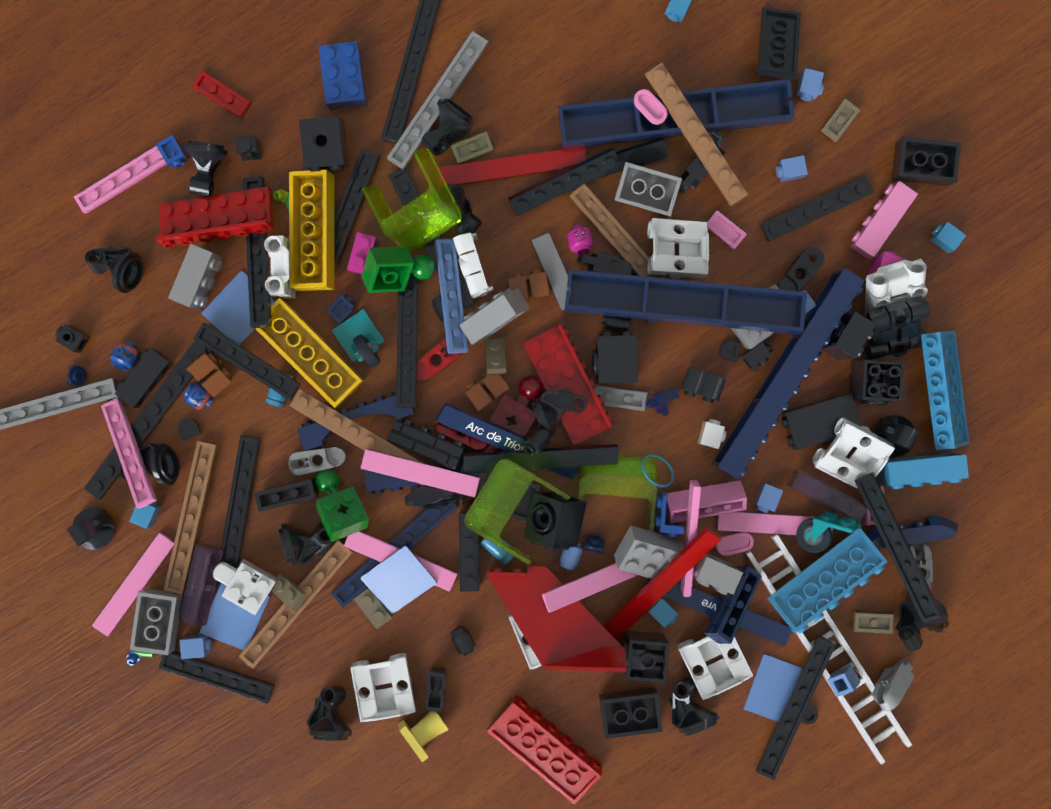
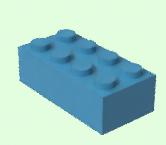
M959 453L888 459V462L878 474V482L885 484V487H892V489L904 488V485L919 487L923 486V483L939 485L943 484L942 481L958 483L962 482L963 478H969L967 455Z

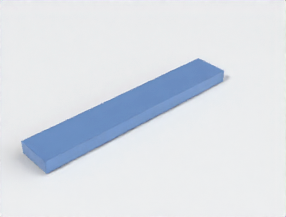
M436 239L435 249L448 354L467 353V337L459 326L465 320L463 319L464 312L455 243L453 239Z

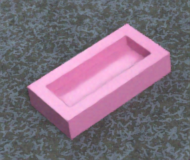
M718 210L707 222L708 230L733 250L747 235Z

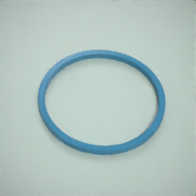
M650 454L643 459L641 467L648 481L658 487H667L673 482V469L663 457ZM648 457L659 458L667 464L671 471V481L668 484H658L648 477L644 469V462Z

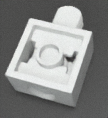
M245 559L241 561L237 569L225 562H221L215 567L213 577L226 585L221 596L256 615L276 583L277 578Z

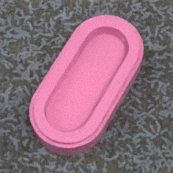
M642 89L635 94L634 105L652 124L658 125L665 121L667 117L666 107L649 90Z
M738 532L722 536V540L715 548L719 554L729 556L750 550L753 547L754 540L749 533Z

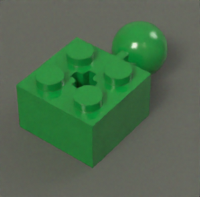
M370 247L361 277L368 293L405 291L410 273L418 279H428L434 274L435 263L427 255H418L412 260L407 247Z
M325 469L316 474L315 486L319 491L327 493L328 496L317 499L316 510L331 542L366 529L369 518L354 487L338 491V474L332 469Z

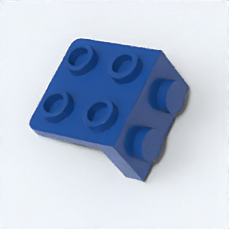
M659 491L658 495H655L654 506H657V514L653 515V525H655L656 530L668 537H678V534L684 533V526L679 523L665 522L667 493Z

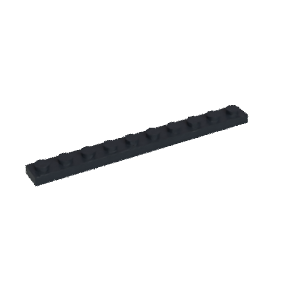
M196 340L132 423L131 428L139 449L194 376L187 370V365L202 352L206 351L208 354L213 352ZM115 447L84 487L86 491L98 500L105 496L120 476V467L122 465Z

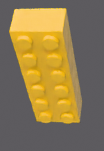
M328 170L289 172V288L296 291L335 290L334 175Z
M279 298L271 306L272 326L255 328L334 408H338L365 382L284 299Z

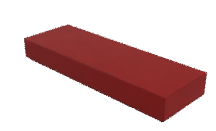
M201 71L192 85L194 89L241 119L252 104L251 101L204 71Z

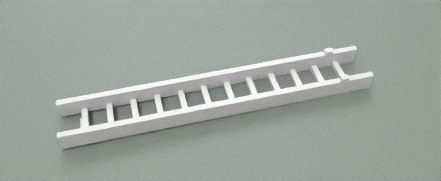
M772 534L771 537L779 550L758 563L749 550L744 552L756 572L762 576L761 580L771 595L776 592L772 586L774 582L791 571L796 576L801 573V570L777 534ZM783 555L790 566L768 579L762 567ZM825 610L822 612L824 614L822 618L816 622L812 620L807 624L808 628L824 619L831 630L821 636L828 639L834 635L841 645L833 650L829 660L845 651L851 662L842 668L849 665L855 667L861 676L859 679L860 684L857 688L865 683L870 690V695L851 707L844 698L847 694L837 698L877 761L882 765L885 763V760L876 748V743L883 741L896 731L907 747L912 746L891 711H884L882 709L861 723L854 714L855 711L874 700L872 694L875 686ZM796 632L809 653L814 640L809 643L803 632L800 634ZM825 668V670H824V672H823L822 675L824 676L825 680L827 681V683H828L829 686L831 687V685H830V683H829V681H828V678H829L831 675L828 673V671H827L826 668ZM886 715L892 726L875 737L870 738L864 728Z

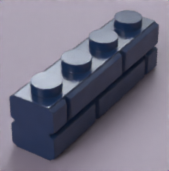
M749 566L737 567L743 572V575L734 595L729 592L727 595L723 594L709 623L710 626H708L705 635L718 644L732 643L762 576Z

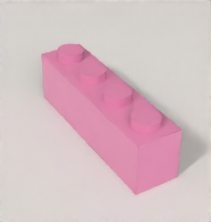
M900 181L888 185L884 191L886 194L882 200L879 199L874 205L873 209L875 211L871 216L868 215L863 221L862 225L864 227L851 238L853 242L850 247L868 260L875 257L918 195V193Z
M741 480L701 487L699 518L746 510L747 497ZM689 490L667 493L666 509L670 523L687 520Z

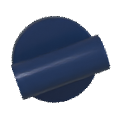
M69 365L67 385L83 384L86 379L85 370L80 366Z
M597 534L588 535L583 550L603 553L605 541Z

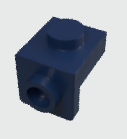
M340 293L326 312L339 324H342L356 309L353 305L355 301L348 294L344 296Z

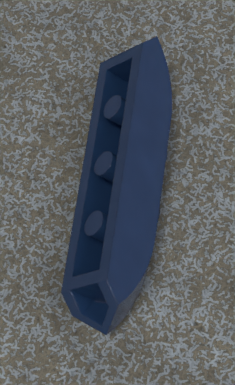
M935 516L927 517L925 523L924 521H915L910 526L899 524L908 544L953 538L958 530V524ZM877 527L866 533V536L877 549L886 548Z

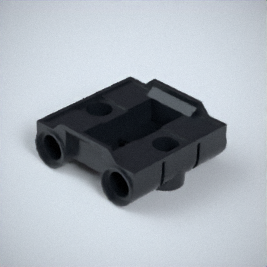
M923 296L867 310L866 318L876 324L873 328L875 330L873 336L865 342L866 353L870 360L888 355L901 357L908 350L922 347L921 335L926 334V332L921 328V319L930 316L929 304Z

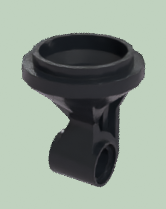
M440 98L437 101L439 129L428 131L422 137V144L434 156L443 154L457 139L468 135L470 129L474 126L473 118L470 114L448 98Z
M189 140L188 144H184V150L192 157L198 169L197 174L191 177L189 191L191 194L211 197L214 191L213 174L220 165L221 160L227 157L228 151L224 150V146Z
M448 184L442 187L430 200L428 211L431 217L434 219L449 217L456 219V229L460 234H474L482 225L481 220L472 213V207L465 197L464 188L459 184Z
M110 246L108 249H91L85 254V260L93 273L102 274L107 270H111L112 283L118 292L128 293L132 291L142 279L144 265L141 256L133 252L129 246L118 249Z
M569 387L559 391H545L540 396L535 397V402H533L534 412L540 427L545 428L551 437L555 435L565 410L581 413L588 406L587 399L582 395L571 394ZM575 399L583 400L584 407L582 409L574 407Z
M891 415L880 418L873 433L892 442L895 449L890 456L898 457L903 456L912 449L919 431L905 417Z
M148 443L139 450L147 472L161 485L168 486L176 482L180 472V464L175 451L170 446ZM121 466L120 476L123 479L127 480L123 468Z
M88 508L81 511L75 517L73 524L66 530L77 546L80 545L89 550H97L111 542L115 534V523L112 516L105 509Z
M287 523L281 524L282 528L278 529L287 563L292 562V565L308 564L315 556L325 554L324 548L331 543L328 535L325 537L320 536V533L326 530L323 523L318 524L310 535L299 532Z
M910 595L906 601L899 605V622L895 630L908 650L916 651L921 648L923 640L920 629L934 624L945 623L949 616L946 608L939 601L936 600L943 616L925 623L922 622Z
M684 678L677 682L673 687V697L669 698L673 708L672 724L679 729L681 734L684 733L685 736L706 730L716 725L717 719H719L718 713L705 709L693 701L696 685L690 678ZM682 685L686 686L687 692L683 691Z
M340 686L325 687L321 691L319 698H315V708L307 720L310 729L309 735H312L313 739L342 741L352 736V730L344 723L336 711L338 706L345 700L346 692L344 688Z

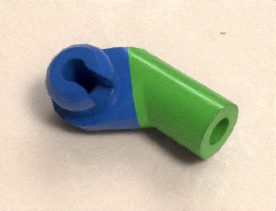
M132 650L128 653L126 662L129 665H135L143 656L153 658L155 653Z

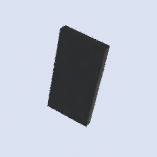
M766 7L762 8L757 75L790 80L796 79L801 13Z

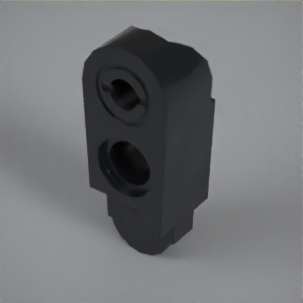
M717 146L721 154L724 155L726 152ZM698 156L680 176L683 182L679 187V191L682 194L689 187L695 189L708 174Z
M817 247L803 250L777 284L780 290L800 291L823 265L825 259L823 252ZM811 255H814L816 257V260L814 262H811L809 260V257ZM796 270L802 272L801 279L795 277Z
M600 252L597 254L591 253V256L578 254L577 263L588 266L587 271L634 275L632 265L625 260L619 259L617 256Z
M424 485L412 488L413 494L404 497L406 506L423 507L428 510L457 502L460 498V493Z

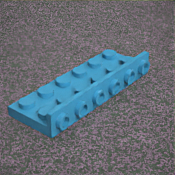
M955 330L922 334L921 340L935 449H955L970 444Z
M859 528L767 599L789 625L793 633L799 632L800 634L809 627L807 625L812 620L816 622L824 616L822 612L827 608L830 610L835 608L839 604L838 600L843 596L847 598L855 592L853 588L857 585L863 586L870 581V575L873 573L877 575L885 569L884 565L888 561L862 529Z

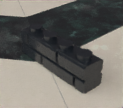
M403 419L402 422L398 420L394 422L392 431H390L387 438L388 442L456 471L461 470L463 466V453H468V450L464 448L465 444L456 440L453 443L446 441L448 437L439 433L436 436L429 434L431 430L422 426L417 429L413 427L414 423Z
M459 512L460 591L462 592L480 590L479 512Z

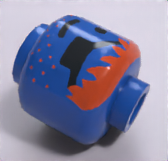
M129 341L117 343L110 355L112 365L124 371L131 369L140 356L139 351L135 349L136 345Z
M200 382L190 383L183 394L185 403L197 410L203 409L204 406L208 408L214 399Z

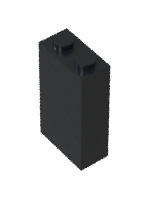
M846 393L782 412L783 417L781 418V424L788 433V436H786L788 446L794 450L835 439L834 429L841 418L862 426L852 393Z

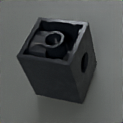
M335 116L299 120L304 168L309 169L310 172H315L327 168L332 171H344V167H349L344 120ZM326 137V145L321 146V140Z
M612 332L599 334L600 336L595 338V349L592 352L593 375L596 376V384L638 383L637 335H632V332H620L619 336H613Z
M851 361L849 393L853 394L854 400H860V404L888 405V402H902L904 362Z
M559 491L533 492L524 537L530 539L533 544L545 545V549L556 551L557 548L569 550V547H577L587 502Z
M626 631L625 641L622 643V647H625L626 672L624 674L626 679L666 683L669 642L663 633Z

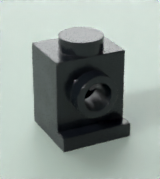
M255 135L235 137L236 150L242 157V161L262 160L260 140Z
M66 324L60 326L55 333V336H57L55 341L75 353H81L90 339L89 335Z
M760 342L740 357L751 371L758 370L756 365L760 367L769 360L767 357L773 351L767 343Z

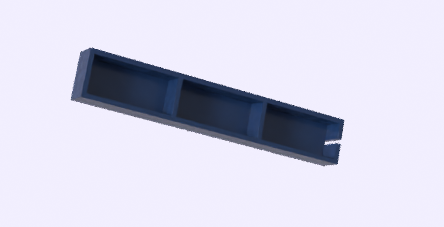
M790 79L682 92L708 133L787 124L795 118L793 100L789 101L792 97ZM654 95L663 104L659 96ZM634 97L558 106L562 149L684 136L668 110L667 117L663 123L658 125L652 124L636 108Z
M846 268L833 273L815 301L816 306L805 317L804 332L800 335L794 334L713 461V466L736 479L745 475L748 470L747 464L750 460L753 461L756 458L759 445H763L769 437L768 431L771 427L774 428L777 425L779 414L781 411L784 412L789 406L790 402L788 400L791 395H795L798 392L800 381L802 378L805 379L810 373L811 369L809 367L812 362H816L821 355L819 351L823 345L826 346L831 340L832 336L830 334L833 329L836 330L842 323L840 318L844 312L847 313L853 305L851 301L854 296L857 297L863 290L862 284L865 280Z
M569 269L565 312L800 335L804 332L807 292Z

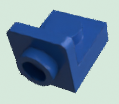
M174 135L156 144L166 164L172 168L183 166L185 161L189 159Z

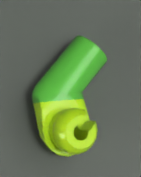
M283 189L276 190L273 194L274 199L286 204L289 214V192Z

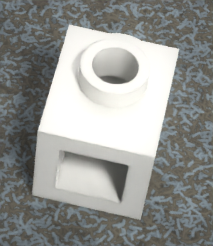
M709 419V422L703 421L697 443L719 449L720 443L724 442L726 437L725 427L720 426L721 422Z

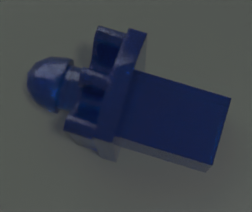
M677 388L652 395L653 399H649L646 402V406L648 408H654L655 406L656 413H662L663 416H667L669 410L666 401L679 398Z

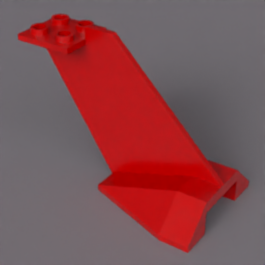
M527 566V573H523V569H511V572H504V569L492 568V572H488V578L544 670L626 672L625 647H622L579 601L551 613L547 611L542 593L563 584L546 566Z

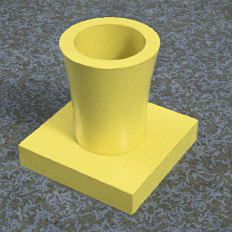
M430 711L412 728L408 726L404 719L398 723L399 731L422 762L429 758L424 745L449 730L436 711Z

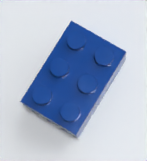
M358 42L318 46L325 102L329 110L367 105L361 50Z

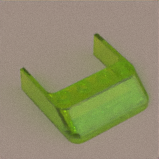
M429 149L413 152L428 182L429 189L394 214H392L378 185L362 188L383 233L397 246L407 247L409 253L423 247L456 226L461 220V212Z
M618 456V464L580 467L578 499L582 500L585 494L649 499L647 530L654 531L657 486L648 481L643 474L641 464L644 458ZM646 459L644 462L645 472L651 480L657 483V466L654 461Z
M502 459L495 466L466 514L465 525L470 530L525 563L530 564L531 558L500 539V533L532 481L536 480L569 500L570 495L509 459Z

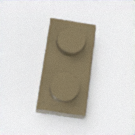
M844 99L821 129V132L834 142H837L860 109L847 99Z
M487 131L451 145L458 164L494 151Z
M485 339L487 374L506 373L505 339Z
M281 573L276 578V583L271 589L282 602L294 611L298 610L307 595L286 575Z
M369 588L354 598L376 630L392 619L393 616Z
M853 611L854 632L893 634L894 615L892 613Z

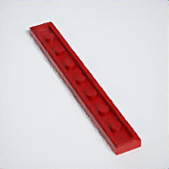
M577 147L433 168L435 187L442 188L448 184L463 185L552 172L585 161L586 153L585 147Z
M705 527L603 627L617 641L722 540L720 535Z

